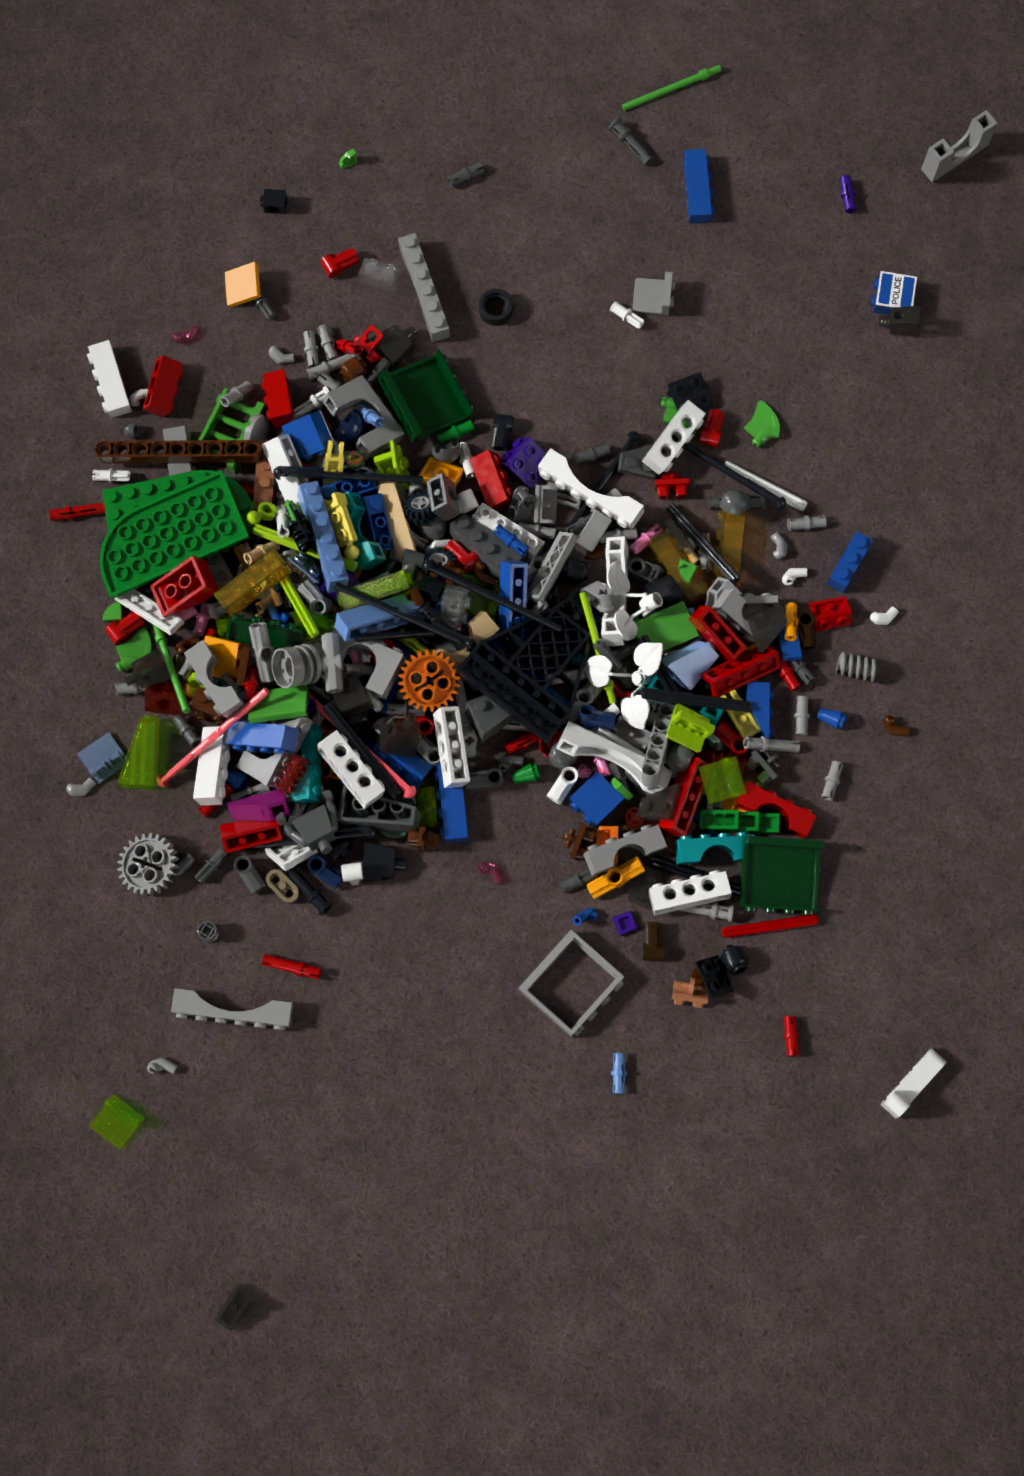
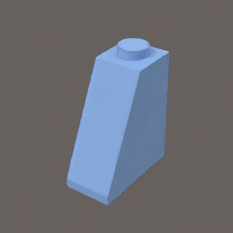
M698 640L663 658L662 662L669 675L678 685L691 691L702 678L701 673L707 671L719 655L714 651L716 648L710 642L704 643Z

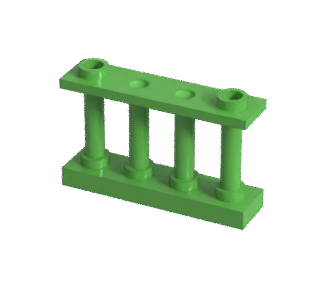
M224 388L223 392L217 397V404L199 440H209L210 437L217 440H244L245 429L247 425L250 426L251 417L255 414L266 415L267 409L265 404L258 401L256 406L250 407L237 401L232 403L229 407L250 414L248 422L242 423L222 415L225 407L221 404L220 397L229 393L228 389ZM218 421L242 430L240 438L235 439L215 431L214 429ZM201 449L196 450L194 454H199ZM234 449L232 454L237 453L239 449ZM214 450L212 454H217L219 451ZM226 463L229 472L236 474L241 463Z

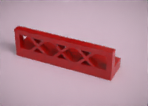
M765 643L739 655L734 661L728 660L702 672L701 675L710 684L712 695L720 697L779 669L778 652Z

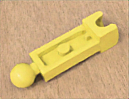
M334 492L332 493L331 500H323L339 547L345 548L346 558L354 560L359 556V549L353 545L358 539L347 509L348 502L344 493Z

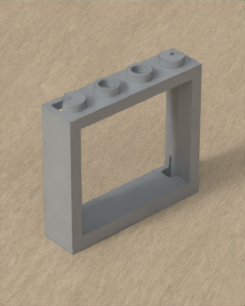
M570 930L521 984L518 990L572 1038L574 1034L578 1036L584 1030L583 1024L587 1020L591 1022L598 1014L596 1009L600 1005L604 1007L610 1001L611 997L609 995L612 991L617 992L624 985L622 982L624 976L575 932ZM574 942L615 980L574 1026L570 1028L529 990L567 947Z

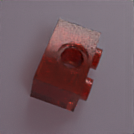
M148 682L145 689V711L171 715L184 714L173 684ZM182 685L184 694L187 699V686Z

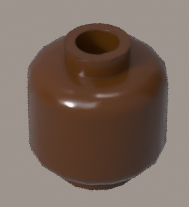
M352 357L341 365L339 373L345 383L361 375L366 378V369L368 367L363 359L359 360L356 357Z

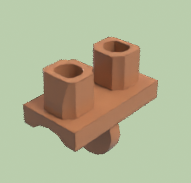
M691 977L690 983L674 981L672 999H674L676 1005H683L685 1001L693 1002L692 1005L694 1007L702 1008L704 1004L708 1003V991L705 985L695 984V978Z

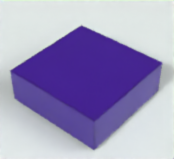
M631 911L612 918L619 936L638 929Z

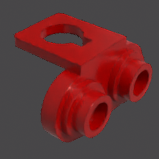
M371 324L360 337L355 335L353 338L354 343H359L363 346V350L367 351L365 357L372 363L382 359L373 349L383 339L384 335ZM375 332L377 335L376 340L367 344L368 334Z

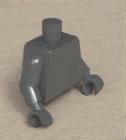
M329 790L322 791L321 793L326 801V807L322 805L292 820V824L286 821L283 812L279 813L276 817L277 823L280 826L283 825V829L292 840L302 847H308L311 851L319 848L322 854L332 851L330 842L336 839L334 833L338 830L337 811L335 803L332 802L334 799L333 795Z

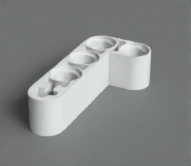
M931 1048L880 1105L895 1119L900 1117L909 1108L910 1103L946 1064V1061Z

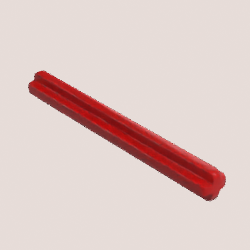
M814 914L723 927L721 932L723 938L813 926L818 924V917Z

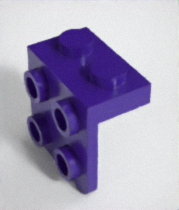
M530 437L518 438L513 442L511 450L502 455L500 466L503 470H511L527 488L533 489L542 479L538 465L546 453Z

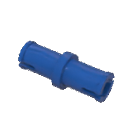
M501 524L495 528L496 530L493 531V534L505 542V546L511 547L521 557L527 553L526 550L528 551L529 547L521 542L515 533H510Z

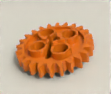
M425 649L424 655L417 651V657L411 654V661L404 660L407 666L400 667L404 673L398 674L402 681L397 682V684L403 685V688L399 690V692L406 693L403 699L410 698L408 705L415 703V709L422 706V711L425 712L427 707H429L430 712H433L434 706L439 709L441 704L446 707L448 706L446 700L454 701L451 695L458 694L454 688L460 687L459 684L455 683V680L461 678L455 676L457 669L452 668L455 662L448 663L449 656L443 659V652L436 655V650L433 649L431 654H429L428 649ZM429 662H434L436 665L433 672L427 670ZM440 670H443V673H442V674H440V675L434 677V678L431 680V682H432L431 685H430V684H425V685H423L418 691H415V688H416V687H418V686L424 684V683L427 681V679H426L427 676H428V677H433V676H435ZM414 673L420 675V680L416 684L411 681V676ZM442 677L447 681L444 688L438 686V680ZM425 689L431 691V696L428 699L422 697V692Z

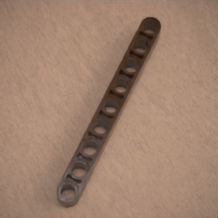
M255 440L102 441L95 446V453L101 462L106 464L259 462L263 457V451ZM201 449L199 454H194L196 450ZM220 449L217 454H212L214 450ZM239 449L237 453L231 454L232 450ZM252 449H257L255 453H249ZM105 450H109L107 454L102 455ZM123 450H127L125 454L120 455ZM141 450H146L144 454L139 455ZM164 450L162 454H157L158 451ZM178 450H183L180 454H175Z

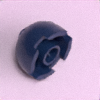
M353 409L339 423V426L331 433V436L339 444L344 442V446L351 445L354 442L357 443L359 437L363 436L365 421Z

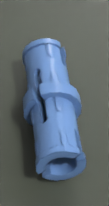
M363 404L356 408L366 423H371L376 428L384 426L385 423L382 421H385V419L379 416L375 410L368 409Z
M613 1053V1071H611V1076H613V1094H625V1076H627V1071H625V1053Z

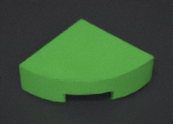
M354 148L341 157L339 161L341 169L357 163V155Z
M681 558L678 567L679 574L686 583L690 584L698 566Z
M119 602L111 604L104 612L103 622L120 621L123 619L122 604Z
M615 777L610 781V784L626 800H630L633 797Z

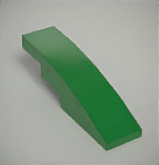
M700 810L699 829L734 833L780 834L781 815L780 813L740 812L739 810Z

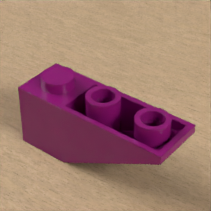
M284 788L227 803L232 820L274 821L281 812L284 813L285 817L290 816L289 803Z

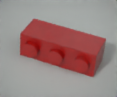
M164 355L156 359L142 410L159 417L171 414L174 408L173 399L178 393L177 383L183 374V370H181L183 363Z
M281 369L263 374L264 382H261L263 392L266 393L264 403L269 410L266 412L268 422H272L276 429L295 421L290 384L285 370Z
M488 449L470 458L469 460L486 505L495 511L509 506L513 490L506 482L508 478L500 466L501 459L499 455Z
M700 606L688 619L702 636L716 648L715 650L724 660L734 661L746 648L743 642L711 606Z
M239 820L220 825L225 853L283 840L281 826L276 820Z

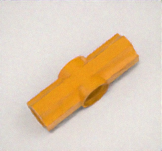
M636 856L624 864L608 870L606 874L586 885L592 897L597 899L615 888L622 887L626 882L646 872L639 857ZM615 873H619L620 880L613 883L612 876Z

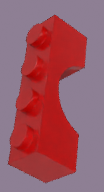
M746 781L743 784L734 806L746 812H753L761 807L774 808L783 816L787 832L802 839L807 837L816 818V815L812 814L810 809L806 807L800 808L790 799L785 798L783 800L777 797V793L771 790L765 791L755 782Z

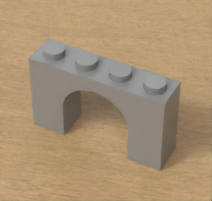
M987 110L972 119L966 134L952 147L949 146L944 138L929 147L921 170L931 182H934L987 147L998 123Z
M363 375L328 392L323 400V403L333 416L363 404L368 409L375 410L379 416L385 419V421H382L385 423L382 428H376L359 437L355 444L356 449L363 455L365 461L390 448V440H394L396 444L399 443L405 434L401 425L395 421L390 410L384 406L381 398L376 395L371 388V384Z
M333 627L331 633H338V631ZM339 634L340 653L342 654L343 661L349 653L359 649L368 650L375 655L376 667L365 688L369 693L386 700L401 671L400 667H403L405 663L404 660L406 658L403 655V651L396 647L390 649L382 641L356 642V640L345 642ZM323 649L321 650V652H320V654H319L320 659H321V656L323 655Z
M306 716L273 721L278 725H287L299 730L294 753L286 752L285 755L275 753L273 756L264 759L256 753L244 750L236 767L266 786L279 789L313 723V720Z

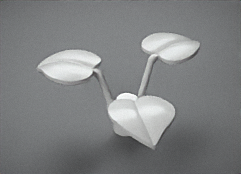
M614 561L607 571V583L615 595L622 594L623 597H643L639 602L641 609L630 617L625 610H618L614 615V623L618 633L623 640L630 641L636 637L638 630L637 625L632 619L642 612L643 618L654 614L653 610L661 607L663 600L658 592L649 595L647 592L643 594L628 593L630 582L617 561Z
M642 643L637 646L634 652V662L640 667L638 671L631 674L610 672L612 662L605 656L598 655L589 658L585 663V671L590 683L596 687L606 686L610 676L632 677V682L639 687L631 693V698H625L622 701L621 712L624 719L631 726L645 729L650 713V705L647 699H642L641 695L636 694L645 687L644 685L651 683L653 674L657 672L662 660L663 643Z

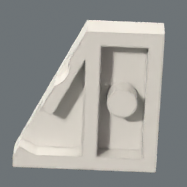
M300 845L283 846L273 850L271 848H264L266 855L285 871L318 853L317 849L311 851L308 847Z

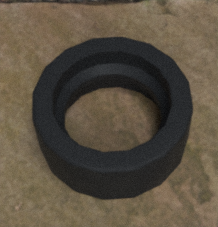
M495 288L483 293L479 299L481 319L493 326L505 324L513 314L511 296L506 291ZM494 298L503 300L507 305L506 311L498 316L488 314L485 309L486 303Z

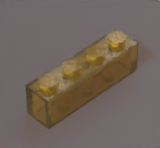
M722 510L718 512L717 522H721L720 529L716 530V540H719V544L715 546V549L739 574L746 511L744 510L742 515L738 516ZM713 564L712 575H715V580L718 577L727 579Z
M667 530L648 542V549L659 565L665 570V574L671 575L684 591L685 603L688 607H691L707 596L709 585L704 579L701 580L698 575V569L690 584L681 578L678 569L679 561L681 558L688 561L689 557L684 549L681 550L677 545L678 540L674 534L671 535Z
M274 548L213 595L229 616H232V614H238L291 574L292 570Z

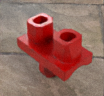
M669 469V474H663L662 479L655 480L654 488L657 491L658 498L660 500L668 499L669 490H676V498L678 499L686 498L689 478H681L680 474H674L673 469Z

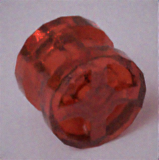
M634 807L629 809L625 817L627 826L631 829L640 828L644 823L645 814L640 808Z

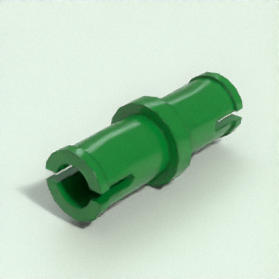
M471 420L457 426L452 425L450 429L436 435L439 443L442 444L455 438L456 440L460 439V436L475 430Z

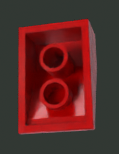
M194 555L150 585L164 618L203 603L219 592L206 560Z

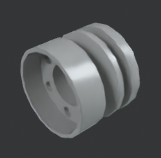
M311 644L278 648L273 653L271 661L272 673L280 687L286 689L293 688L299 685L314 684L319 680L322 671L321 659L318 651Z

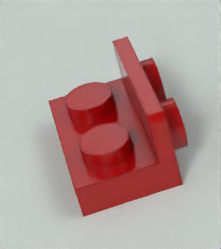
M846 596L809 603V610L815 617V631L851 625L852 611Z

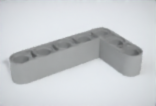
M648 700L650 713L645 725L653 726L642 766V783L645 787L654 788L660 782L671 739L666 737V733L675 707L670 703Z

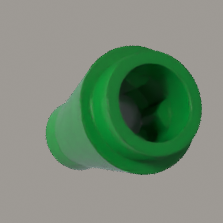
M530 763L511 773L514 784L533 782L541 778L536 763Z

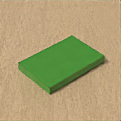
M684 601L635 622L638 628L637 639L647 635L651 643H663V652L698 637L699 634L694 625L688 620L690 614Z
M308 685L268 690L269 694L249 711L248 720L250 724L307 716Z

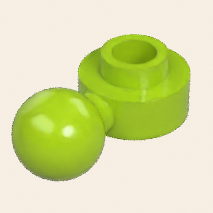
M262 502L259 504L257 511H250L247 514L246 521L252 526L259 524L261 519L271 521L276 515L277 508L270 502Z
M196 672L191 673L187 679V684L184 686V693L188 697L194 696L197 686L205 688L203 684L200 685L195 679L194 675H196Z

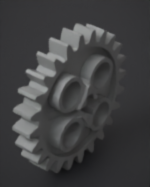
M143 833L142 839L135 836L136 842L129 840L130 847H123L126 852L125 854H119L123 857V860L117 861V863L122 865L117 871L122 873L119 878L124 880L122 884L129 891H133L137 895L141 893V895L146 896L148 893L154 896V890L161 893L160 887L168 888L166 885L167 881L173 883L170 877L177 876L173 869L179 868V866L174 864L179 858L174 856L177 851L172 849L174 845L170 842L168 843V839L162 838L159 834L155 836L153 833H150L148 836ZM146 849L145 854L141 856L142 851ZM162 855L161 861L158 862L159 856ZM136 858L157 867H162V870L159 871L150 866L134 862V859ZM138 867L137 873L134 874V869ZM155 873V877L150 880L151 875Z

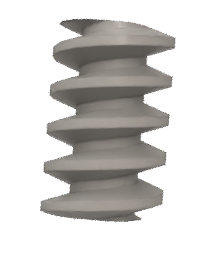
M842 651L837 661L835 674L840 670L841 676H843L847 671L849 678H851L853 673H855L856 679L863 675V681H866L869 676L871 683H873L877 664L874 658L869 663L868 657H864L861 661L860 655L853 659L852 653L846 658L845 652Z

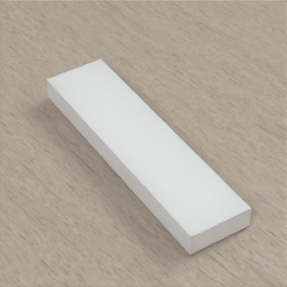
M135 589L115 598L117 602L169 635H173L184 624L183 619L175 614L164 618L158 604Z

